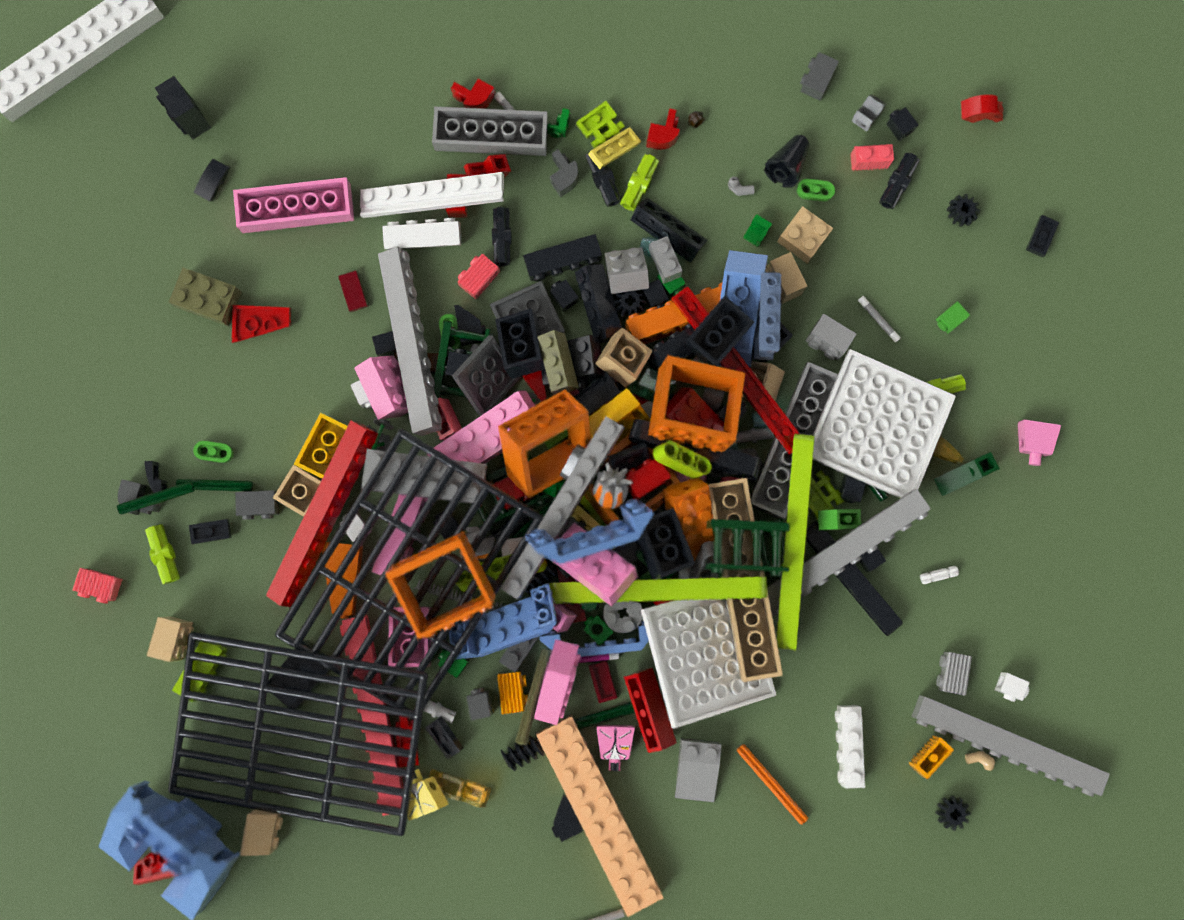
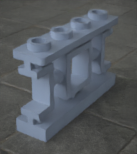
M761 273L760 304L753 343V359L773 360L774 352L779 351L780 273Z

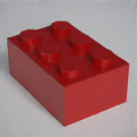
M680 388L666 404L664 419L723 432L724 422L692 388Z

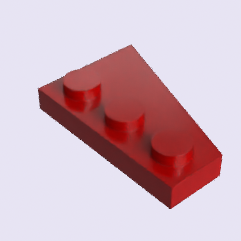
M233 305L232 343L291 327L290 307Z
M151 852L134 866L133 884L142 885L180 875H175L169 870L164 872L162 867L168 860L158 852Z

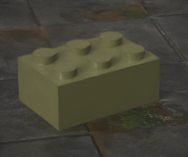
M182 268L168 303L178 309L229 326L232 318V307L237 305L242 291L231 284Z

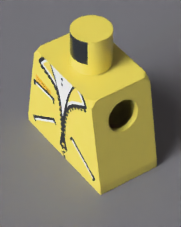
M420 769L414 771L408 821L449 805L435 777L432 776L423 780Z

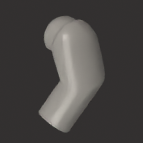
M737 177L729 179L728 187L737 196L754 194L753 185L742 186Z

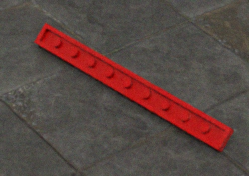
M688 286L671 299L694 330L709 314ZM733 347L720 364L725 369L745 373L742 393L788 454H791L793 452L794 434L800 433Z

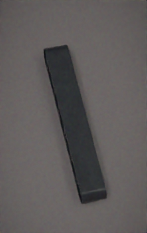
M642 419L633 420L628 438L631 442L636 444L644 442L648 448L654 449L665 442L673 441L669 439L658 440V438L648 435L650 422ZM679 444L707 458L711 463L712 469L742 479L747 478L750 481L757 480L761 460L757 457L730 448L723 452H713L710 448L706 447L695 448L692 444Z
M815 521L807 528L806 541L816 553H819L835 542L826 530H819L818 521ZM848 563L844 566V571L835 575L886 636L891 635L903 625L902 620L855 564Z

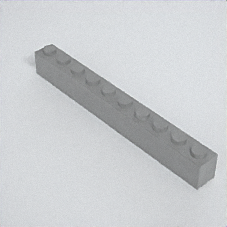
M397 246L379 253L378 257L412 433L424 436L442 430V418L437 407L438 398L435 395V382L430 371L431 362L426 351L428 347L423 336L424 327L420 320V308L416 300L417 292L412 280L414 276L409 265L410 256L407 251Z
M605 417L537 529L545 530L553 540L559 537L625 427ZM528 543L501 589L516 599L521 598L546 557L536 552Z
M914 489L805 561L802 597L812 592L811 587L818 584L821 586L829 580L827 577L831 574L838 575L844 571V566L851 562L853 565L861 560L862 557L860 555L866 551L868 554L878 548L877 544L883 540L886 543L895 537L894 533L898 530L903 532L912 526L911 522L915 519L920 521L928 516L929 513L927 511L931 508L919 491ZM782 577L767 586L772 617L779 613Z
M919 695L911 716L917 719V724L925 727L930 724L935 727L934 731L946 735V732L954 734L953 739L963 743L965 740L972 742V747L983 750V747L990 750L989 754L998 758L1004 755L1008 757V762L1018 766L1020 763L1027 765V770L1037 774L1038 771H1042L1045 773L1044 777L1056 781L1057 778L1064 781L1063 785L1072 789L1078 786L1082 788V793L1091 797L1094 794L1102 796L1110 775L1107 772L922 695Z

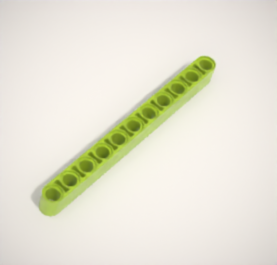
M794 434L787 523H790V531L786 532L783 558V567H789V571L782 573L776 640L778 649L796 651L815 435Z
M766 577L635 580L616 602L767 598ZM580 582L549 583L553 604L605 603L604 600Z

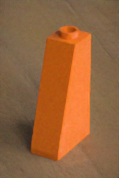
M330 542L325 543L324 548L322 550V555L325 552L328 545L330 544ZM339 543L325 567L335 573L352 544ZM363 546L360 547L342 576L351 583H353L361 569ZM326 577L327 585L331 580ZM340 585L336 586L329 598L332 614H334L348 591ZM354 595L341 618L349 619V615H355L357 595Z

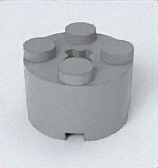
M615 602L613 606L606 603L603 611L606 624L618 633H628L635 630L643 617L640 602ZM626 608L628 616H624L623 619L619 618L618 610Z

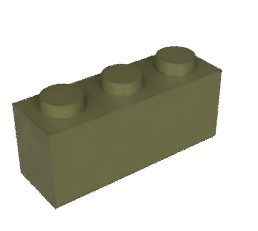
M553 330L538 336L551 392L558 394L563 390L571 392L579 389L565 333Z

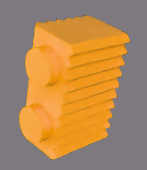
M522 671L497 674L501 713L524 712L528 699V694L524 695L523 688L527 687L526 675H522Z
M932 735L930 741L924 744L925 747H922L917 756H914L909 761V765L927 780L954 751L942 738Z

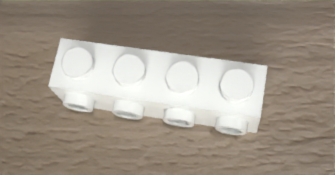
M445 218L444 222L438 223L436 219H428L422 224H418L417 220L406 221V225H399V222H387L388 226H382L384 249L386 250L397 246L401 249L462 245L460 222L455 221V218Z
M837 705L835 721L838 723L836 741L839 743V751H837V762L840 766V771L837 773L838 782L844 788H865L861 707L858 705Z

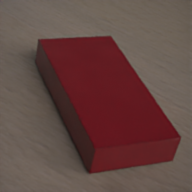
M357 271L338 276L349 312L368 307Z
M607 660L588 665L599 704L617 699Z

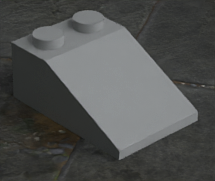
M680 738L675 798L714 802L721 756V744L719 742Z

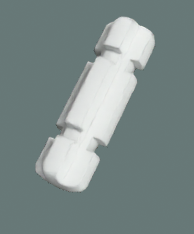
M957 566L947 567V569L943 568L931 571L930 573H923L920 575L922 584H928L931 581L947 579L949 576H958L959 571Z

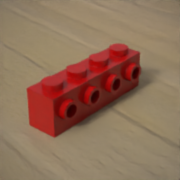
M653 668L640 670L625 676L624 680L648 753L661 751L676 744V738Z

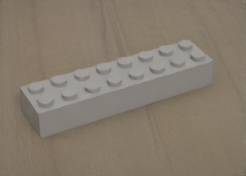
M807 362L804 366L784 413L797 431L805 435L814 434L838 374L810 362ZM774 437L763 468L751 492L750 499L753 508L783 520L788 512L792 453L788 454L776 437Z

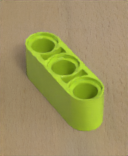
M673 441L658 445L653 450V456L656 461L689 478L695 479L711 471V463L707 458Z

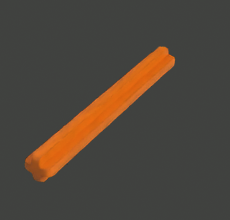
M745 744L739 746L737 752L799 824H804L808 820L807 815Z

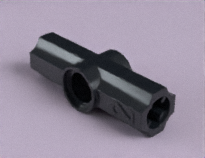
M586 154L585 157L592 171L593 181L596 188L600 190L606 206L612 207L617 205L622 199L615 185V178L611 168L606 165L599 169L590 156Z
M912 153L904 154L897 169L894 170L888 180V186L880 198L879 203L883 207L893 210L901 194L905 192L912 179L911 176L920 161L916 155Z
M505 207L493 209L492 245L494 246V264L497 266L511 265L510 245H512L510 211L509 208Z

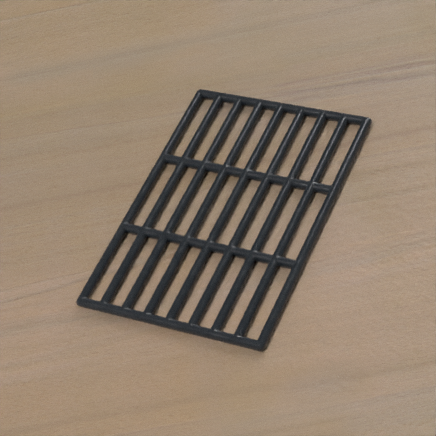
M400 429L275 632V636L296 650L319 653L354 595H357L365 600L331 656H341L373 605L382 612L353 660H362L388 616H391L398 620L399 623L374 662L376 664H383L404 628L408 626L413 629L406 614L404 613L403 615L394 609L398 602L395 592L387 604L377 599L378 594L388 580L385 573L393 564L399 562L413 538L423 544L419 552L437 544L435 540L471 482L476 483L482 489L453 536L463 531L465 532L489 492L500 498L471 543L474 552L477 551L505 504L508 503L516 508L515 513L481 565L485 574L523 513L534 519L525 535L538 528L543 520V516L412 434ZM402 439H404L413 446L375 506L367 501L366 498ZM422 450L429 454L430 458L395 515L392 516L383 511L418 452ZM438 460L448 467L412 526L409 527L400 520ZM456 471L465 478L427 538L419 533L418 530L452 474ZM363 507L371 512V515L334 573L325 566L360 508ZM381 518L389 524L357 577L351 583L342 576L377 519ZM395 528H397L406 535L369 594L359 587ZM525 535L498 578L494 579L486 574L495 594L498 593L529 543ZM452 551L440 556L417 592L415 598L418 604H420L447 559L458 565L425 617L427 621L435 618L463 571L466 570L472 574L464 556L460 558L452 553ZM419 567L406 572L404 575L408 584ZM322 574L331 581L294 639L287 635L285 631L319 575ZM475 578L471 581L456 607L470 600L478 587ZM337 585H340L348 591L311 649L302 644L334 589ZM477 611L455 646L445 640L451 628L447 630L442 628L438 635L435 634L427 638L433 644L416 669L417 671L424 672L439 647L449 651L450 654L426 691L423 710L485 612L480 613V611ZM416 633L395 667L404 668L422 638L418 639ZM318 662L340 676L341 667L339 665ZM349 667L348 679L371 683L377 672L368 671L362 680L353 674L356 668ZM390 674L384 685L392 686L398 675ZM411 678L405 689L413 690L419 679ZM364 690L389 706L410 709L404 705L408 697L399 696L398 700H395L386 693Z
M191 632L188 637L168 792L174 795L404 836L428 674L423 671ZM196 640L264 652L263 664L195 652ZM272 654L340 665V677L271 665ZM197 660L262 672L261 681L256 683L192 671L193 662ZM349 667L419 679L418 691L348 679ZM271 673L339 685L338 694L336 697L268 685L269 675ZM191 679L259 691L258 703L190 691ZM351 687L416 699L415 710L345 698L346 688ZM267 693L336 705L335 715L330 716L266 704ZM188 699L256 710L255 722L187 710ZM345 706L413 718L412 730L342 718L343 709ZM264 712L333 724L332 736L264 724ZM186 718L251 729L254 730L253 739L248 741L185 729ZM341 726L411 738L410 748L403 749L340 737ZM267 732L329 743V755L260 743L261 733ZM183 737L251 749L250 761L183 749ZM338 745L407 757V768L403 769L337 757ZM259 751L328 763L326 774L260 763L258 762ZM182 756L247 768V780L180 768V758ZM340 765L405 777L404 789L334 776L335 766ZM256 770L324 782V793L256 782ZM178 776L246 788L245 797L242 799L177 787ZM335 784L401 796V808L331 795L332 787ZM259 790L322 802L321 813L252 801L253 791ZM330 804L400 816L398 827L329 815Z

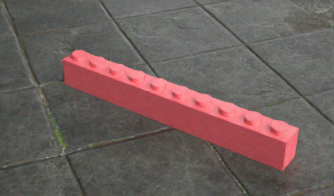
M365 615L345 648L346 656L349 655V659L354 658L371 630L368 615ZM354 618L342 620V625H340L342 636H344ZM374 641L361 661L375 662L377 656ZM356 668L353 674L363 680L369 670ZM380 672L376 673L371 683L382 684ZM352 688L354 694H357L359 701L387 705L363 689ZM357 709V712L361 713L362 721L391 726L389 714ZM361 729L362 733L366 735V741L364 742L396 747L393 735ZM366 750V752H369L371 759L368 762L399 768L398 756ZM373 772L375 779L372 780V783L404 788L401 776ZM377 792L379 798L376 801L377 804L401 808V796Z

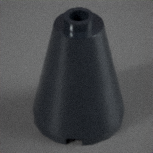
M795 135L766 161L764 172L775 184L780 182L783 184L781 187L792 188L798 183L810 146L808 139L803 135Z

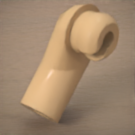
M983 751L965 754L967 764L979 762L988 771L993 770L995 767L993 757Z

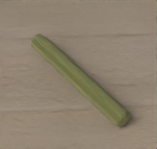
M542 649L516 737V743L520 745H526L529 738L546 669L552 653L548 649Z

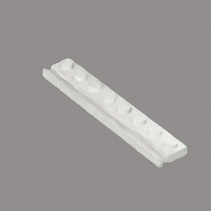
M498 172L360 190V216L368 218L504 201V174Z

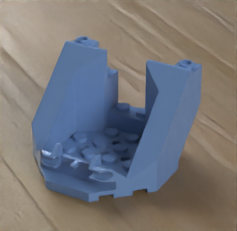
M145 780L131 786L112 810L99 848L128 871L133 869L149 847H152L154 853H160L168 860L163 865L162 870L164 872L169 870L175 875H180L173 879L161 897L190 920H194L224 884L240 854L239 852L234 854L225 847L216 836L222 827L221 823L187 797L180 802L169 800L152 790L148 786L150 782Z

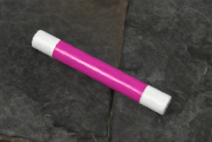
M619 653L581 656L578 663L619 659Z

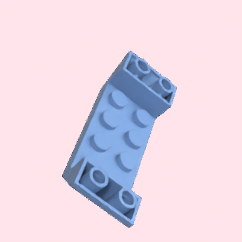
M729 250L720 300L726 296L754 321L753 325L734 346L751 369L752 349L760 304L761 273L766 272L768 255Z
M632 499L628 500L626 504L620 505L623 520L612 521L610 525L596 526L588 532H577L572 537L566 539L558 538L553 540L542 529L533 530L530 534L525 535V537L536 552L559 564H563L638 540L653 513L640 500Z
M546 584L530 590L531 597L484 614L456 659L483 657L549 633L557 623L550 585ZM471 618L463 622L461 619L455 622V625L449 631L451 644L455 646Z
M641 621V625L637 627L639 641H636V638L623 639L624 643H616V640L604 641V645L588 642L585 643V647H578L577 654L581 657L642 650L649 641L644 621ZM555 630L540 636V641L551 650L553 649L555 639L561 641V634H556Z

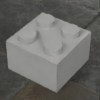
M642 247L605 253L611 294L649 288L648 269Z
M823 314L805 341L808 342L811 348L823 351L827 358L838 360L845 354L856 333Z

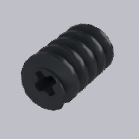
M547 557L548 564L546 569L535 574L525 591L530 596L532 588H538V584L545 585L544 579L550 582L552 581L551 574L555 577L558 576L556 567Z
M529 735V742L526 745L520 746L515 742L514 750L507 746L508 753L500 750L508 767L516 771L517 764L521 768L524 766V760L529 764L531 763V757L535 760L538 759V753L541 756L545 755L537 736L534 739Z

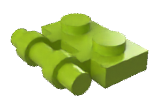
M607 101L576 122L577 127L587 139L592 135L596 138L591 142L593 148L603 144L613 135L616 136L625 127L621 121L616 125L614 124L613 120L617 118V114ZM607 125L609 130L601 134L599 130Z
M822 470L815 474L820 481L816 483L811 477L809 509L817 520L819 510L834 509L830 503L832 500L837 505L844 502L841 499L839 490L833 487L830 482L831 479L828 475L825 476ZM824 486L830 495L826 497L820 487Z

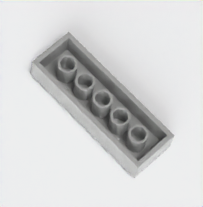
M434 107L432 144L435 151L546 156L548 114L544 111Z
M367 449L361 489L364 488L386 451ZM394 452L371 491L384 493L408 454ZM417 455L393 494L406 496L430 457ZM437 460L415 497L429 498L448 466ZM454 460L486 480L488 468L486 464ZM454 471L437 500L451 501L465 477ZM471 482L460 503L473 504L482 487Z

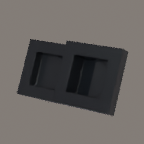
M212 159L204 170L194 193L208 201H213L219 185L224 184L230 167L216 159Z
M145 461L146 476L153 493L167 489V481L159 479V463Z

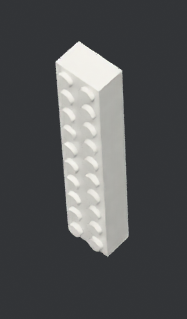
M104 0L0 72L1 114L11 122L15 121L162 20L164 16L152 0Z

